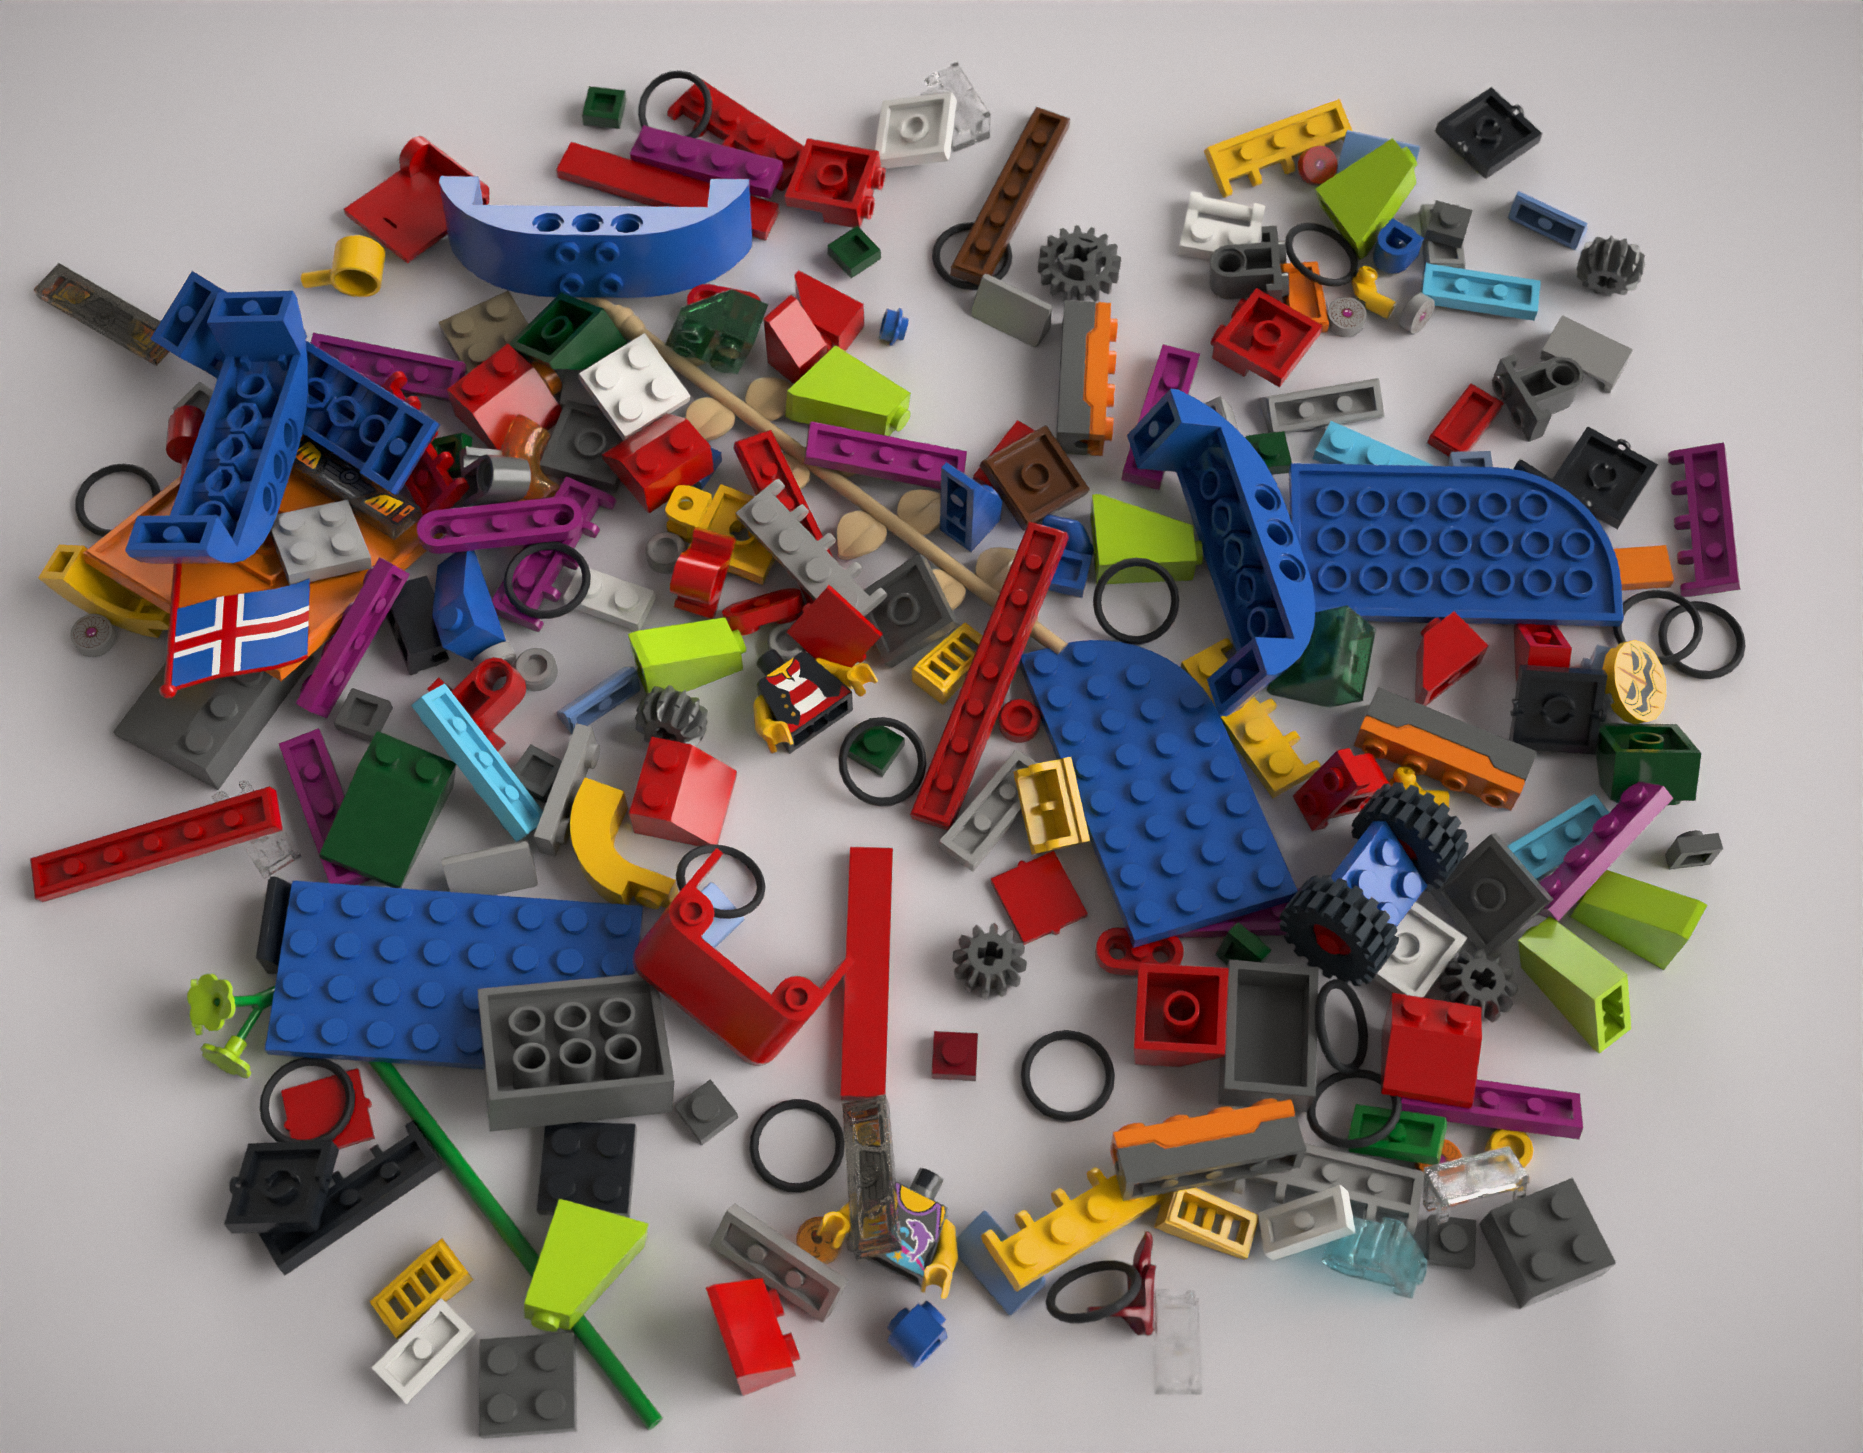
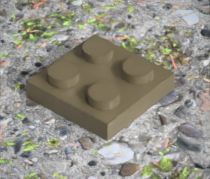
M509 291L439 322L441 332L458 361L464 362L467 365L466 374L510 343L528 325L527 320ZM522 356V357L525 358L528 362L533 361V360H531V359H529V358H526V357Z

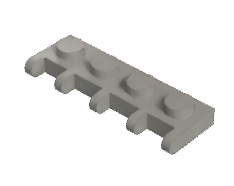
M780 479L773 481L736 512L737 519L814 601L830 585L865 617L887 597V593L882 588L877 589L869 596L857 584L854 578L863 570V567L858 562H854L844 570L826 551L836 541L831 533L824 535L818 541L800 523L809 513V510L803 504L790 512L778 500L776 496L785 487Z
M1305 1143L1307 1150L1300 1168L1234 1181L1233 1192L1242 1194L1244 1191L1246 1180L1275 1186L1273 1202L1280 1204L1283 1203L1286 1189L1311 1195L1341 1185L1348 1191L1351 1205L1365 1208L1363 1224L1373 1226L1376 1211L1406 1218L1404 1234L1414 1236L1425 1172Z

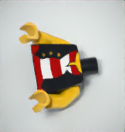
M775 649L769 650L756 663L765 677L757 683L758 697L753 702L755 731L767 742L770 753L777 752L775 745L782 742L785 749L791 754L853 711V698L850 689H854L855 693L862 697L866 693L863 685L868 682L875 684L878 680L871 667L866 663H859L851 668L821 658L813 659L805 652H801L785 662Z

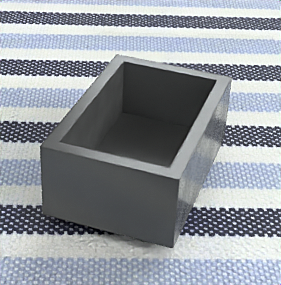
M1229 960L1227 965L1229 970L1225 1057L1220 1058L1218 1104L1251 1107L1252 1104L1263 1099L1273 1098L1277 1102L1291 1099L1295 1111L1306 1112L1310 1109L1316 1097L1317 1032L1315 1026V1005L1318 996L1319 967Z

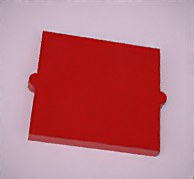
M830 585L826 587L812 604L807 603L802 608L804 613L786 631L815 659L821 658L851 668L857 662L862 663L866 659L865 653L883 635Z
M1054 851L1027 863L1023 860L1019 861L1018 867L997 875L990 880L1024 945L1050 933L1058 935L1061 928L1088 916L1084 905Z
M358 1068L345 1071L353 1083L355 1105L351 1119L344 1130L335 1139L331 1140L338 1149L375 1139L368 1109L372 1106V1102L365 1096ZM336 1075L281 1090L287 1121L284 1122V1128L290 1132V1136L293 1139L309 1140L327 1133L337 1124L345 1108V1090Z

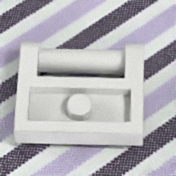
M1191 191L1179 245V255L1210 260L1213 252L1221 246L1258 243L1266 205L1255 203L1254 207L1204 198L1202 197L1203 193ZM1201 212L1249 221L1251 223L1250 227L1199 218L1198 215Z

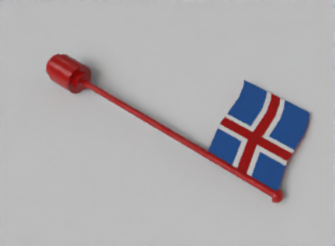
M191 405L178 407L168 419L166 453L170 459L181 464L180 485L205 413L200 408ZM182 564L173 565L164 685L159 688L161 696L172 698L176 695L177 690L217 678L275 670L308 658L310 578L278 589L222 596L179 608Z

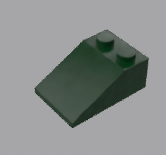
M377 731L355 771L320 851L319 858L389 887L402 888L454 787L456 763Z

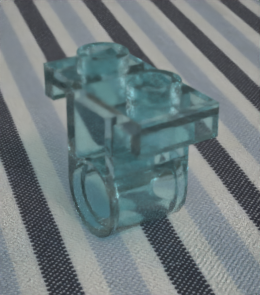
M1353 1217L1355 1234L1326 1244L1321 1260L1327 1267L1351 1277L1394 1287L1393 1293L1395 1295L1412 1299L1416 1285H1421L1426 1276V1256L1403 1222L1384 1217L1381 1224Z

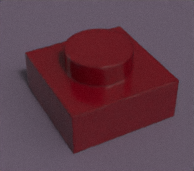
M934 1031L932 1079L976 1081L978 1033Z

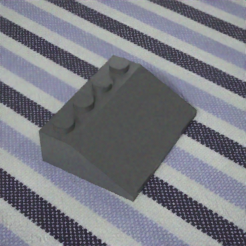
M312 653L282 681H279L265 671L223 677L177 690L176 695L172 698H164L159 692L160 686L164 685L165 663L113 733L119 738L219 790L315 657Z
M638 974L477 989L490 1132L672 1112L674 1075L660 992Z

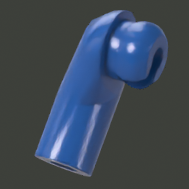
M1051 514L1045 516L1042 525L1068 533L1069 539L1065 546L1066 550L1093 556L1094 546L1091 544L1089 535L1082 523Z

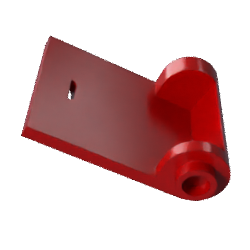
M416 136L405 144L399 156L400 170L344 208V214L406 263H409L448 235L439 186L440 176H474L423 136ZM479 179L483 205H488L490 189Z

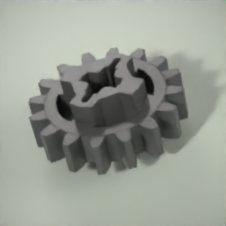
M1075 225L1074 233L1070 234L1067 230L1061 228L1059 238L1049 235L1047 237V246L1040 247L1037 271L1041 273L1042 286L1051 284L1050 294L1052 296L1059 292L1064 293L1063 301L1070 300L1072 296L1077 297L1078 301H1084L1085 296H1090L1095 302L1099 301L1100 291L1110 294L1112 283H1118L1121 266V256H1117L1118 246L1116 244L1107 245L1108 235L1106 233L1096 237L1095 228L1093 227L1087 233H1082L1080 226Z

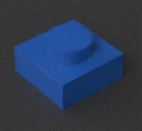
M1064 549L1048 590L1083 598L1092 555Z

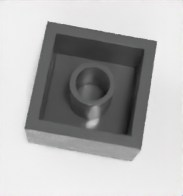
M1573 1178L1490 1210L1479 1223L1520 1309L1601 1277L1616 1264Z

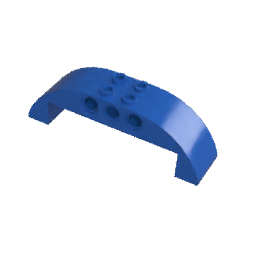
M440 176L439 179L449 244L454 255L466 269L478 278L496 287L515 293L556 297L562 292L576 298H645L674 294L708 283L731 270L747 255L753 244L749 179H710L708 207L483 205L479 177Z
M191 271L150 339L177 357L218 379L225 354L209 328L207 321L217 293L227 291ZM306 340L308 393L302 433L361 470L360 473L389 492L398 495L441 424Z
M294 291L217 293L207 324L223 350L225 359L170 516H137L125 549L129 557L139 562L151 564L235 563L244 561L254 554L265 541L277 516L299 448L307 407L308 361L302 316Z
M1169 389L1127 434V438L1138 469L1177 473L1197 536L1202 542L1203 553L1237 652L1207 679L1218 715L1229 716L1241 709L1301 657L1309 644L1315 623L1313 584L1285 502L1276 481L1263 459L1251 443L1214 409L1180 390Z

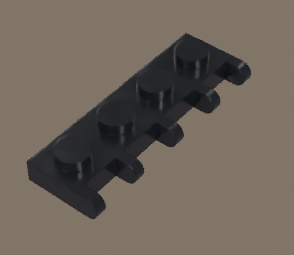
M413 1121L405 1125L408 1133L407 1137L384 1152L378 1144L370 1148L375 1158L346 1178H343L338 1170L332 1174L335 1185L328 1189L317 1231L258 1233L277 1267L284 1275L305 1263L444 1168Z

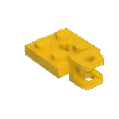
M720 484L712 499L711 493L687 485L676 486L665 507V514L669 518L666 523L667 531L679 535L683 541L690 543L688 549L691 547L692 535L696 527L735 538L731 534L732 531L740 532L742 528H746L737 519L736 512L753 499L754 496ZM748 531V536L750 537L748 540H736L727 572L763 585L775 559Z

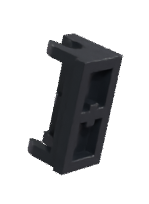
M427 576L406 581L386 615L409 675L417 674L418 671L438 666L450 660L446 652L448 650L442 646L432 616L434 591Z

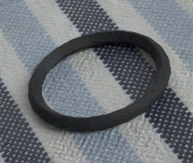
M677 70L661 74L651 81L640 98L638 118L641 128L644 125L649 126L646 119V105L656 87L670 79H687L699 87L704 98L702 119L698 126L686 135L697 138L705 130L712 113V99L709 89L698 76L687 71Z
M974 222L961 223L944 231L937 239L932 253L933 264L937 273L949 284L969 290H977L979 285L951 276L941 263L940 251L949 237L961 231L971 230ZM1008 244L1004 251V263L1001 269L993 276L999 280H1002L1008 273L1012 264L1010 244Z
M1302 223L1294 226L1287 233L1285 239L1287 256L1293 266L1308 279L1321 285L1338 287L1348 284L1357 275L1358 259L1354 249L1342 235L1333 229L1317 223ZM1306 230H1313L1335 240L1349 256L1351 264L1349 273L1342 278L1329 279L1309 270L1300 262L1293 250V239L1296 234Z
M114 464L101 468L91 474L79 488L75 499V511L81 524L93 534L104 537L111 531L90 522L84 511L86 493L97 480L105 475L115 472L137 474L150 485L152 498L161 491L158 482L144 468L133 464Z
M559 542L535 543L522 549L512 558L505 571L503 585L507 598L518 611L538 619H552L573 611L581 604L589 590L591 574L586 560L576 549ZM542 550H557L571 556L578 563L582 573V584L574 599L568 604L553 610H537L523 604L514 593L512 579L516 567L528 555Z
M1130 558L1113 564L1103 573L1094 590L1093 607L1099 625L1108 635L1123 643L1138 645L1158 639L1169 630L1177 616L1180 599L1174 578L1164 567L1149 559ZM1133 566L1146 567L1158 573L1166 582L1171 596L1170 611L1165 621L1155 631L1141 636L1126 635L1114 629L1106 620L1101 604L1102 593L1109 579L1118 571Z
M1648 590L1628 598L1623 603V617L1634 604L1640 601L1662 598L1676 602L1684 607L1693 620L1694 633L1690 643L1683 650L1675 654L1657 657L1661 665L1678 662L1689 656L1697 648L1702 638L1703 624L1698 610L1690 601L1681 595L1663 590ZM1622 624L1620 627L1613 626L1617 643L1627 642L1622 633Z
M1691 601L1697 610L1712 612L1729 624L1736 637V652L1726 666L1716 670H1697L1683 664L1681 661L1671 663V665L1680 672L1698 679H1714L1731 673L1740 664L1745 652V636L1741 626L1723 608L1707 602ZM1681 605L1672 608L1660 623L1658 639L1664 656L1673 654L1667 642V631L1671 621L1678 614L1686 611Z
M887 717L871 718L852 728L840 747L838 758L839 772L848 790L859 800L875 806H892L912 796L921 785L927 764L925 749L915 731L907 724ZM874 726L893 727L903 732L911 740L917 753L918 766L913 781L904 791L892 797L880 798L863 792L855 785L848 771L847 757L852 742L860 733Z
M710 844L699 846L685 854L680 860L676 871V881L680 891L686 885L685 871L688 864L702 854L713 853L716 848L723 854L730 855L744 863L756 880V894L747 905L733 910L714 908V917L726 919L743 917L753 912L762 902L766 888L764 876L757 864L743 852L725 845Z
M1333 979L1322 986L1317 996L1315 1005L1316 1032L1322 1052L1331 1066L1341 1073L1350 1074L1358 1070L1366 1057L1368 1047L1367 1022L1362 1004L1356 992L1346 982ZM1333 989H1340L1346 994L1357 1021L1358 1049L1355 1059L1350 1064H1343L1337 1059L1327 1036L1325 1004L1328 993Z
M1055 1031L1043 1036L1030 1047L1022 1062L1021 1082L1028 1100L1041 1113L1055 1120L1077 1121L1092 1116L1109 1100L1114 1088L1115 1073L1108 1052L1094 1038L1079 1031ZM1064 1039L1077 1040L1091 1047L1101 1058L1106 1074L1105 1086L1098 1099L1089 1107L1074 1112L1058 1111L1047 1106L1035 1094L1030 1080L1031 1064L1037 1053L1049 1043Z
M309 1057L292 1060L281 1066L265 1084L260 1097L259 1111L261 1122L267 1133L277 1142L331 1141L344 1130L351 1119L355 1105L353 1083L348 1074L331 1060ZM305 1066L326 1068L340 1079L345 1090V1108L341 1118L331 1130L317 1138L297 1140L282 1134L274 1126L270 1117L269 1102L273 1089L286 1074L297 1068Z
M1358 1069L1350 1074L1337 1072L1325 1078L1316 1086V1097L1310 1109L1306 1111L1307 1121L1312 1131L1326 1143L1340 1148H1362L1382 1140L1395 1128L1402 1110L1401 1097L1390 1096L1392 1099V1111L1387 1123L1377 1132L1364 1138H1338L1326 1132L1317 1121L1315 1111L1317 1101L1321 1094L1336 1082L1350 1078H1365L1381 1085V1074L1370 1070Z
M792 1099L772 1106L761 1115L751 1133L749 1151L756 1172L765 1182L774 1188L786 1192L801 1193L823 1185L835 1174L844 1155L845 1140L838 1120L828 1109L809 1100ZM795 1108L807 1109L823 1117L830 1125L835 1138V1153L828 1168L820 1176L802 1183H789L773 1176L764 1167L759 1154V1139L768 1121L785 1110Z
M1115 1260L1093 1262L1080 1266L1060 1277L1052 1285L1046 1297L1047 1310L1057 1320L1071 1324H1083L1107 1318L1121 1311L1135 1299L1141 1286L1140 1274L1133 1266ZM1117 1270L1127 1273L1131 1278L1132 1282L1129 1291L1123 1297L1104 1308L1085 1313H1066L1059 1310L1056 1306L1057 1294L1065 1286L1085 1275Z

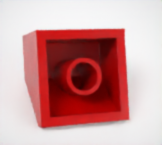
M509 343L447 389L455 416L489 449L502 450L503 456L515 457L555 426L562 412V408L535 368Z
M668 413L602 454V459L648 514L668 502L676 486H692L714 472L709 443L687 418Z
M651 736L629 811L634 833L694 846L718 845L737 778V771L694 745Z
M1139 963L1134 1039L1135 1065L1182 1067L1225 1057L1229 968Z
M1392 993L1382 1026L1381 1094L1471 1109L1474 1101L1482 1045L1481 1007Z
M763 1278L720 1283L706 1287L743 1396L796 1376L792 1362L800 1360V1355L792 1333L782 1335L777 1318L784 1316L785 1313L776 1288L767 1291Z

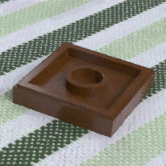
M1047 425L987 457L979 465L1023 531L1026 530L1029 521L1038 523L1046 515L1054 514L1087 495L1090 491V488Z

